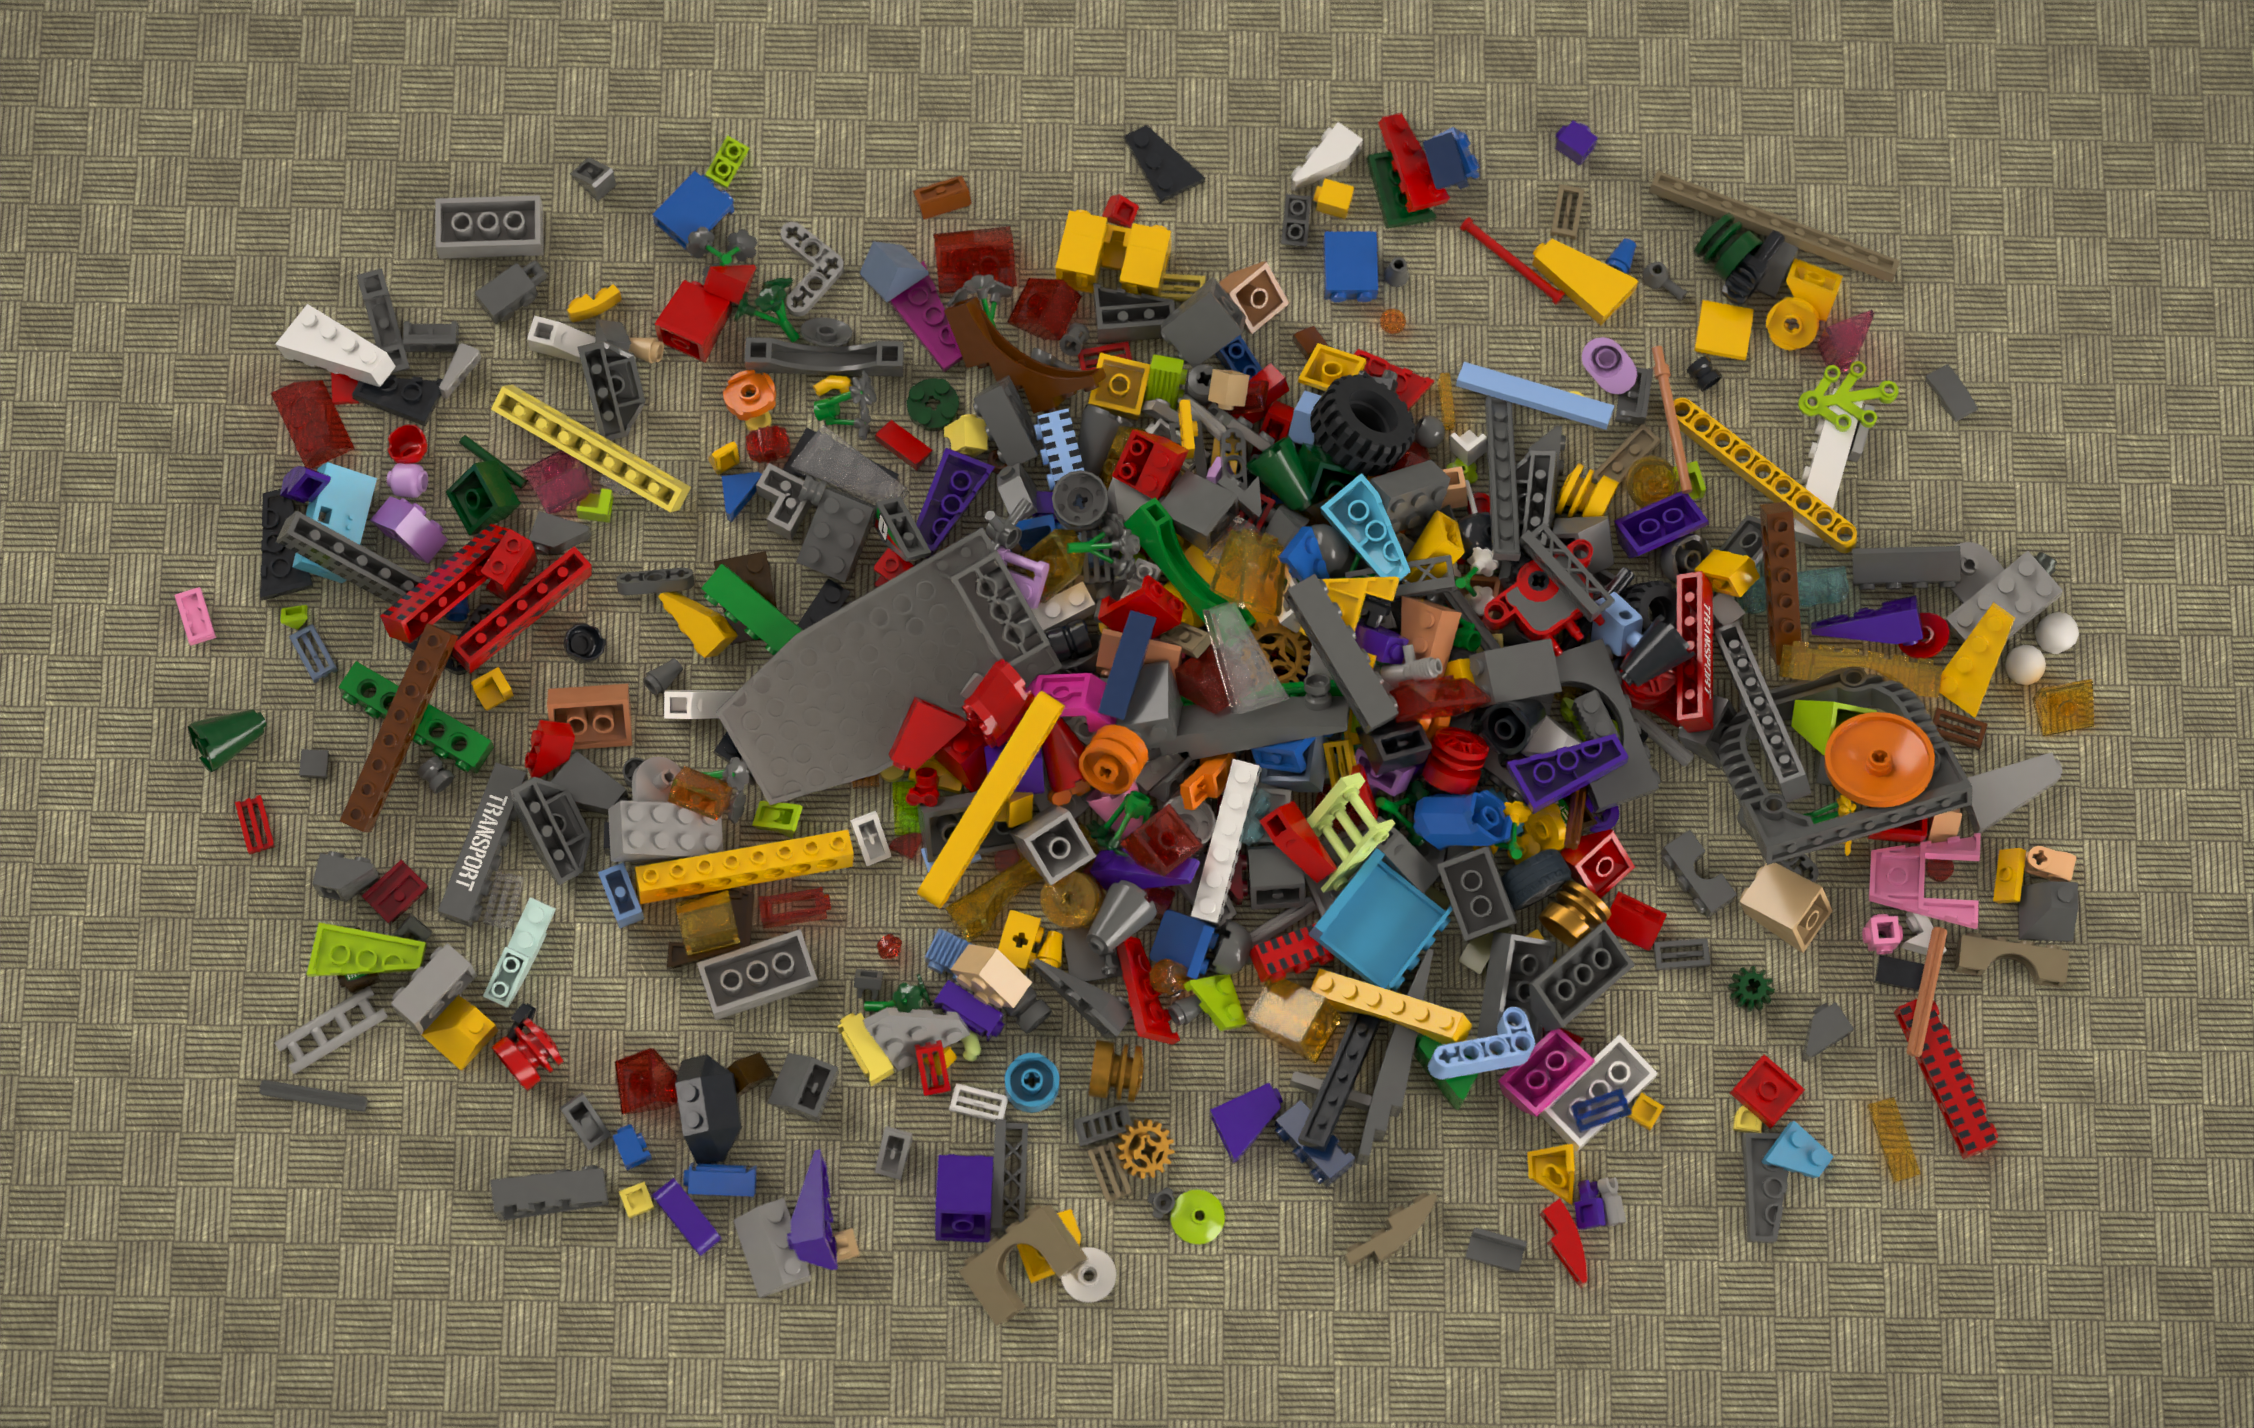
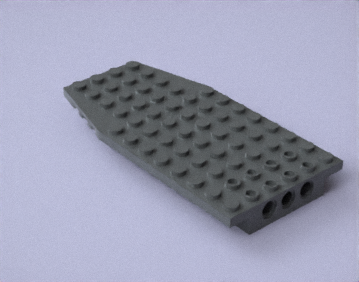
M983 527L797 633L736 691L716 713L768 803L772 805L840 784L877 775L892 766L894 761L890 759L888 754L915 697L962 716L967 721V714L962 709L963 701L966 699L960 693L974 672L985 677L993 664L1002 658L1005 662L1010 663L1026 683L1024 686L1027 688L1038 675H1050L1063 666L998 551L995 550Z

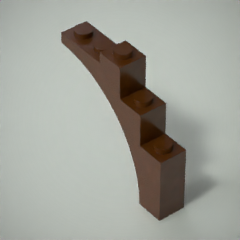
M977 296L955 302L944 310L966 367L977 366L978 369L990 366L996 382L1009 375L1016 390L1024 389L1033 414L1042 411L1044 414L1055 412L1059 409L1058 405L1065 401L1066 398L1077 394V391L1084 389L1085 392L1097 389L1099 387L1098 383L1106 378L1103 367L1091 370H1066L1052 367L1027 356L1000 334L987 317Z

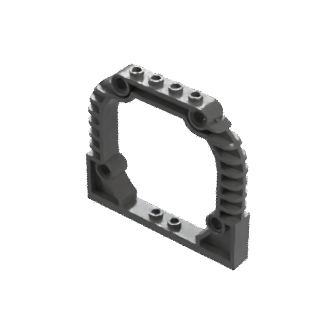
M1851 666L1834 670L1769 691L1782 721L1793 717L1795 700L1838 702L1863 708L1875 706L1887 713L1902 716L1915 723L1930 739L1934 749L1935 762L1929 784L1914 799L1901 805L1872 807L1814 824L1811 817L1788 809V804L1785 803L1781 794L1769 793L1748 753L1749 743L1758 738L1742 701L1740 703V712L1732 718L1729 728L1724 731L1719 745L1721 767L1744 811V820L1767 865L1972 805V785L1948 741H1943L1923 702L1917 698L1912 690L1905 689L1901 683L1893 680L1883 681L1882 676L1866 674L1865 670L1860 667Z

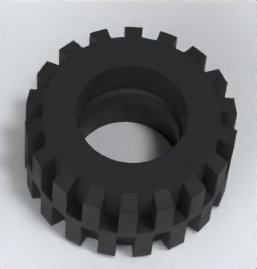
M1657 580L1630 585L1620 595L1642 616V635L1651 625L1648 607H1650L1652 612V622L1661 614L1665 618L1661 622L1667 625L1670 623L1677 630V589H1671L1672 585L1668 582L1663 583V581Z

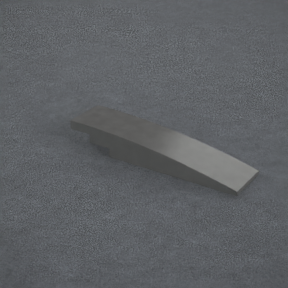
M1305 696L1242 699L1187 705L1182 707L1176 740L1145 746L1147 750L1160 748L1162 756L1188 751L1191 760L1344 732L1347 731L1350 706L1344 696H1332V705L1321 711L1308 709L1305 705Z
M1428 949L1407 996L1424 1001L1434 950ZM1396 1024L1376 1081L1364 1124L1356 1164L1367 1165L1373 1140L1383 1141L1389 1116L1399 1117L1403 1106L1417 1032L1399 1024Z

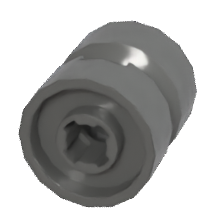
M1031 986L1028 987L1014 1008L1002 1006L1010 1017H1017L1016 1023L1026 1034L1040 1026L1052 1013V1009L1042 999H1036L1037 993Z

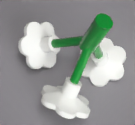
M1480 547L1473 548L1472 556L1467 559L1468 563L1472 565L1468 574L1461 577L1460 571L1457 570L1456 562L1453 565V570L1456 578V587H1465L1469 594L1465 596V599L1479 616H1483L1485 606L1494 599L1492 596L1493 590L1490 587L1482 588L1480 586L1472 588L1470 579L1475 573L1483 574L1487 577L1492 576L1494 570L1498 567V562L1492 559V552L1489 549L1482 550ZM1448 571L1441 578L1448 577Z

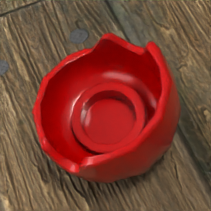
M406 424L400 426L388 436L389 448L387 450L390 458L396 464H415L421 461L427 452L428 443L426 437L417 425Z

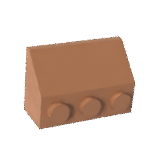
M1104 628L1101 635L1096 671L1098 674H1101L1102 678H1108L1123 633ZM1150 639L1143 665L1169 660L1177 684L1182 664V647Z
M629 684L548 689L549 721L571 724L575 736L572 750L633 746Z

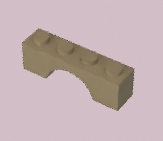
M1966 933L1957 941L1954 972L1981 976L1992 962L2000 959H2011L2027 968L2034 984L2061 988L2067 982L2070 951L2062 950L2061 946L2046 945V947L2035 946V943L2032 941L2013 943L2008 942L2009 939L2005 937L1987 939L1982 938V935L1978 933Z

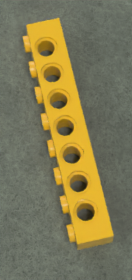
M849 830L638 866L635 867V882L640 904L853 867L854 853Z

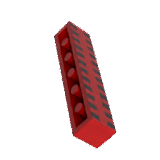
M490 524L381 614L380 617L389 637L407 643L413 642L423 633L426 624L433 625L485 582L488 577L481 573V569L509 529Z
M1316 924L1253 947L1249 956L1261 983L1268 980L1271 983H1275L1286 978L1287 973L1295 971V974H1300L1310 969V965L1319 962V965H1324L1335 959L1331 952L1308 935Z
M1917 999L1899 1006L1894 1011L1907 1042H1909ZM1933 1000L1922 1055L1915 1057L1964 1160L1994 1147L1998 1143L1996 1139L1998 1138V1133L1995 1126L1989 1123L1985 1116V1105L1980 1098L1977 1099L1973 1091L1975 1088L1974 1082L1968 1073L1965 1074L1961 1066L1963 1064L1961 1054L1957 1049H1953L1950 1043V1031L1945 1024H1941L1938 1017L1940 1012L1936 1002Z

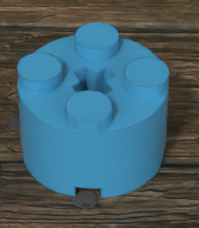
M1026 1053L1018 1056L1005 1073V1092L1008 1100L1014 1108L1023 1112L1036 1113L1047 1109L1054 1103L1059 1092V1073L1056 1066L1045 1056L1038 1053ZM1030 1078H1034L1036 1082L1034 1088H1030L1029 1084H1027Z

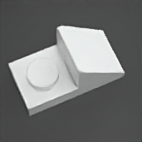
M1907 912V925L1913 933H1917V936L1904 942L1901 947L1927 955L1931 932L1934 927L1927 916Z

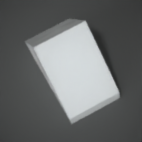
M876 811L850 820L852 832L866 866L892 857Z

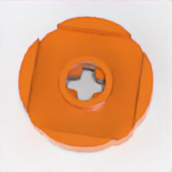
M745 370L733 375L728 380V386L723 391V398L727 409L736 415L739 420L746 421L750 418L761 416L775 407L776 389L772 378L768 374L763 372L762 375L755 373V370ZM748 391L755 393L751 397H746V392Z

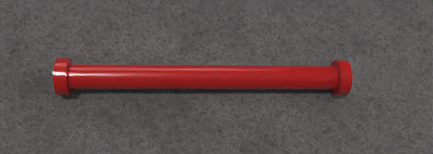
M1468 217L1460 226L1461 231H1467L1553 299L1552 303L1557 305L1566 294L1564 291H1558L1472 223L1473 219Z

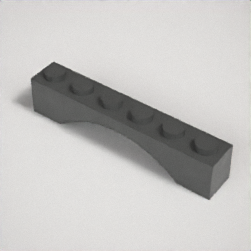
M746 337L745 367L746 370H755V373L863 376L862 371L864 370L868 376L903 377L904 342L874 341L853 346L825 347L795 344L774 338Z

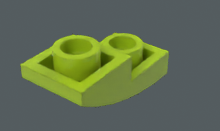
M727 135L704 176L727 189L750 148Z

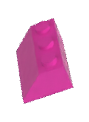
M1561 1029L1550 1031L1535 1045L1525 1064L1513 1066L1498 1082L1502 1094L1518 1109L1537 1117L1581 1076L1595 1060Z

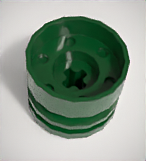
M1727 213L1714 222L1704 232L1693 251V254L1699 258L1706 254L1703 258L1704 264H1709L1717 258L1718 261L1713 272L1724 282L1727 281L1730 274L1743 261L1746 255L1750 253L1754 256L1763 243L1751 231H1747L1739 237L1738 233L1743 224L1738 221L1732 225L1735 217L1731 213Z

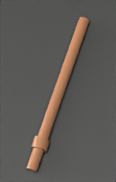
M1655 346L1652 348L1655 362L1653 367L1655 379L1659 381L1681 490L1683 494L1692 492V486L1669 377L1671 376L1669 365L1665 363L1662 346Z

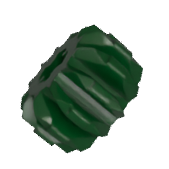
M1751 966L1749 972L1746 968L1742 967L1739 970L1740 975L1735 973L1732 975L1731 979L1734 983L1728 985V989L1734 991L1730 995V1000L1739 999L1740 1001L1736 1007L1740 1009L1743 1004H1746L1747 1012H1751L1753 1006L1760 1011L1763 1009V1003L1769 1004L1771 1002V998L1768 995L1774 994L1775 989L1768 985L1773 982V979L1763 978L1766 974L1764 969L1757 974L1756 966ZM1749 984H1751L1750 987L1753 985L1756 987L1757 990L1754 994H1752V990L1750 993L1746 990Z

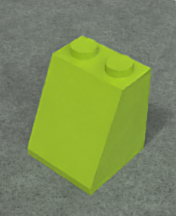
M1795 700L1791 727L1822 755H1825L1827 741L1840 724L1854 716L1877 712V710L1838 702Z

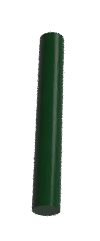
M464 435L460 439L459 444L482 461L497 460L509 481L520 489L525 487L527 480L468 436Z

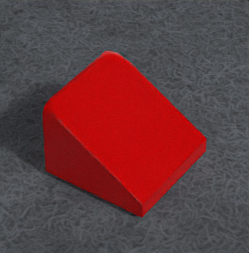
M1120 194L1113 195L1109 198L1102 217L1107 218V222L1131 229L1140 206Z

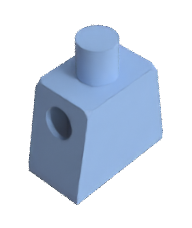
M1613 592L1610 595L1615 599V602L1601 613L1605 623L1598 626L1593 621L1591 642L1603 639L1604 644L1609 645L1613 654L1624 656L1635 647L1643 636L1641 634L1643 618L1622 597ZM1602 597L1596 600L1595 603L1600 606L1606 600Z

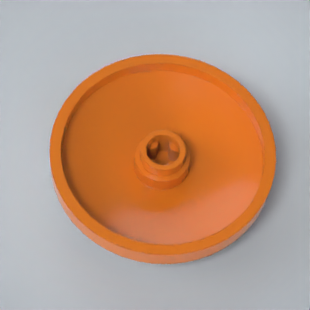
M1884 712L1860 714L1840 724L1827 741L1824 758L1825 770L1832 785L1846 798L1870 807L1897 806L1917 797L1929 784L1935 762L1932 743L1919 726L1902 716Z

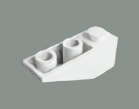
M1337 122L1333 129L1329 127L1321 137L1322 143L1318 148L1314 146L1307 154V162L1303 167L1299 165L1292 173L1291 190L1296 191L1346 169L1361 150L1363 139L1339 122Z
M534 316L527 342L531 351L581 363L577 347L594 343L595 337L561 322Z
M665 690L664 719L719 718L716 711L736 691Z

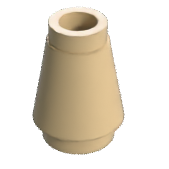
M629 338L631 341L629 352L634 353L635 357L651 364L653 362H660L664 352L663 342L658 341L657 338Z

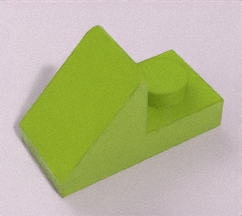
M760 801L752 826L760 830L778 831L789 838H793L803 806L788 803L770 805L768 801Z

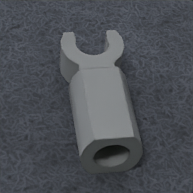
M1616 1177L1597 1180L1598 1189L1603 1197L1606 1226L1626 1223L1622 1199L1617 1193L1618 1181Z

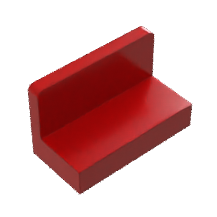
M1618 891L1610 908L1611 916L1606 921V924L1614 935L1649 951L1667 914Z

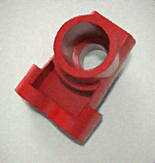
M930 767L920 768L915 773L916 784L914 788L912 787L908 790L906 802L911 806L923 803L928 807H934L940 797L938 792L940 780L937 771Z

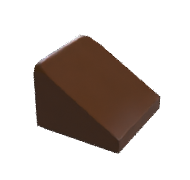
M1314 325L1293 334L1292 341L1307 361L1317 343L1328 346Z

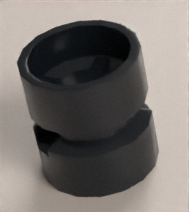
M1081 618L1067 623L1065 629L1058 626L1045 631L1051 647L1060 662L1071 659L1074 652L1077 655H1081L1093 650Z

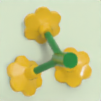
M1520 801L1513 803L1504 802L1506 809L1503 810L1505 817L1510 815L1512 820L1511 840L1508 843L1502 842L1490 845L1489 847L1493 854L1497 852L1499 847L1508 849L1509 858L1514 859L1515 864L1518 865L1539 853L1541 846L1538 842H1534V837L1530 834H1524L1522 837L1517 836L1519 823L1526 822L1528 816L1531 815L1529 807L1524 806V803ZM1473 846V850L1475 851L1486 846Z

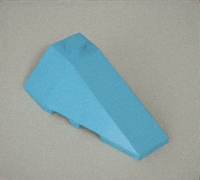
M1362 473L1321 507L1322 515L1379 577L1395 576L1401 580L1411 572L1381 497Z

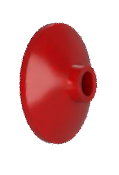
M1929 612L1920 613L1923 639L1918 640V643L1914 645L1904 646L1902 643L1898 644L1901 651L1911 658L1926 659L1940 653L1949 641L1950 630L1947 622L1941 616Z

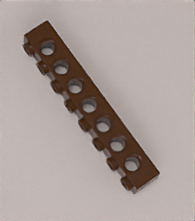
M426 624L340 822L362 832H372L456 643L457 635L435 625Z

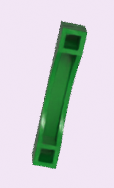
M1156 497L1140 506L1124 523L1127 529H1131L1132 534L1139 537V543L1224 647L1239 639L1257 621L1240 600L1216 590L1194 570L1179 545L1172 517Z

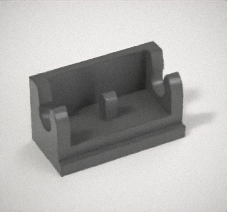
M404 321L403 346L405 351L456 352L459 346V323L451 321V324H411L410 321Z
M1636 367L1637 378L1635 384L1629 391L1618 395L1615 422L1640 426L1642 423H1645L1647 417L1653 369Z

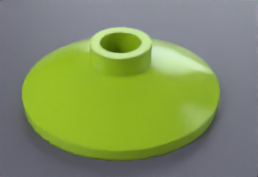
M1190 1190L1180 1195L1176 1199L1174 1208L1170 1213L1171 1225L1177 1236L1183 1241L1195 1245L1205 1244L1215 1239L1221 1232L1225 1220L1224 1210L1220 1201L1213 1194L1204 1190ZM1196 1211L1203 1213L1204 1218L1202 1221L1195 1219Z

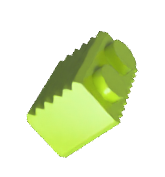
M1153 354L1145 401L1159 398L1167 401L1170 404L1169 408L1176 410L1177 404L1179 405L1178 399L1183 397L1185 391L1180 389V384L1185 385L1188 372L1187 369H1183L1184 360Z

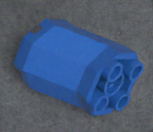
M1488 790L1465 795L1435 794L1417 801L1414 814V829L1419 836H1422L1439 850H1445L1455 845L1490 846L1502 843L1510 838L1512 820L1510 815L1505 817L1503 810L1506 809L1503 801Z

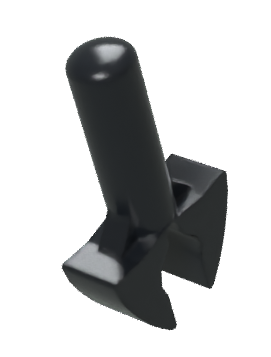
M522 1003L511 1017L514 1023L506 1037L515 1043L518 1037L514 1028L519 1027L522 1030L524 1028L523 1021L527 1018L533 1021L536 1008L528 1003Z

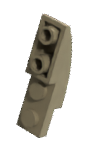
M1425 1192L1412 1200L1413 1205L1405 1209L1401 1205L1388 1213L1390 1217L1386 1220V1225L1389 1229L1387 1232L1385 1228H1382L1370 1235L1372 1240L1362 1245L1361 1241L1346 1249L1348 1253L1345 1254L1343 1259L1348 1268L1372 1255L1377 1264H1380L1399 1251L1424 1224L1437 1199L1436 1193L1434 1192L1428 1196Z

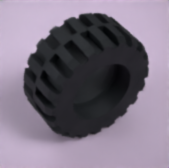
M1363 375L1342 376L1331 383L1311 411L1312 433H1315L1314 439L1317 444L1322 446L1321 450L1326 455H1330L1333 458L1332 461L1337 465H1343L1344 469L1350 472L1356 471L1358 475L1362 473L1363 475L1377 476L1393 469L1412 445L1415 424L1413 423L1411 412L1407 411L1408 406L1404 401L1401 402L1398 398L1399 395L1395 391L1391 392L1384 383L1379 384L1371 377L1363 378Z

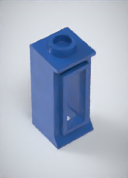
M691 1163L689 1170H684L683 1186H688V1194L754 1197V1193H756L757 1165L747 1169L745 1165L697 1164L694 1167V1163Z

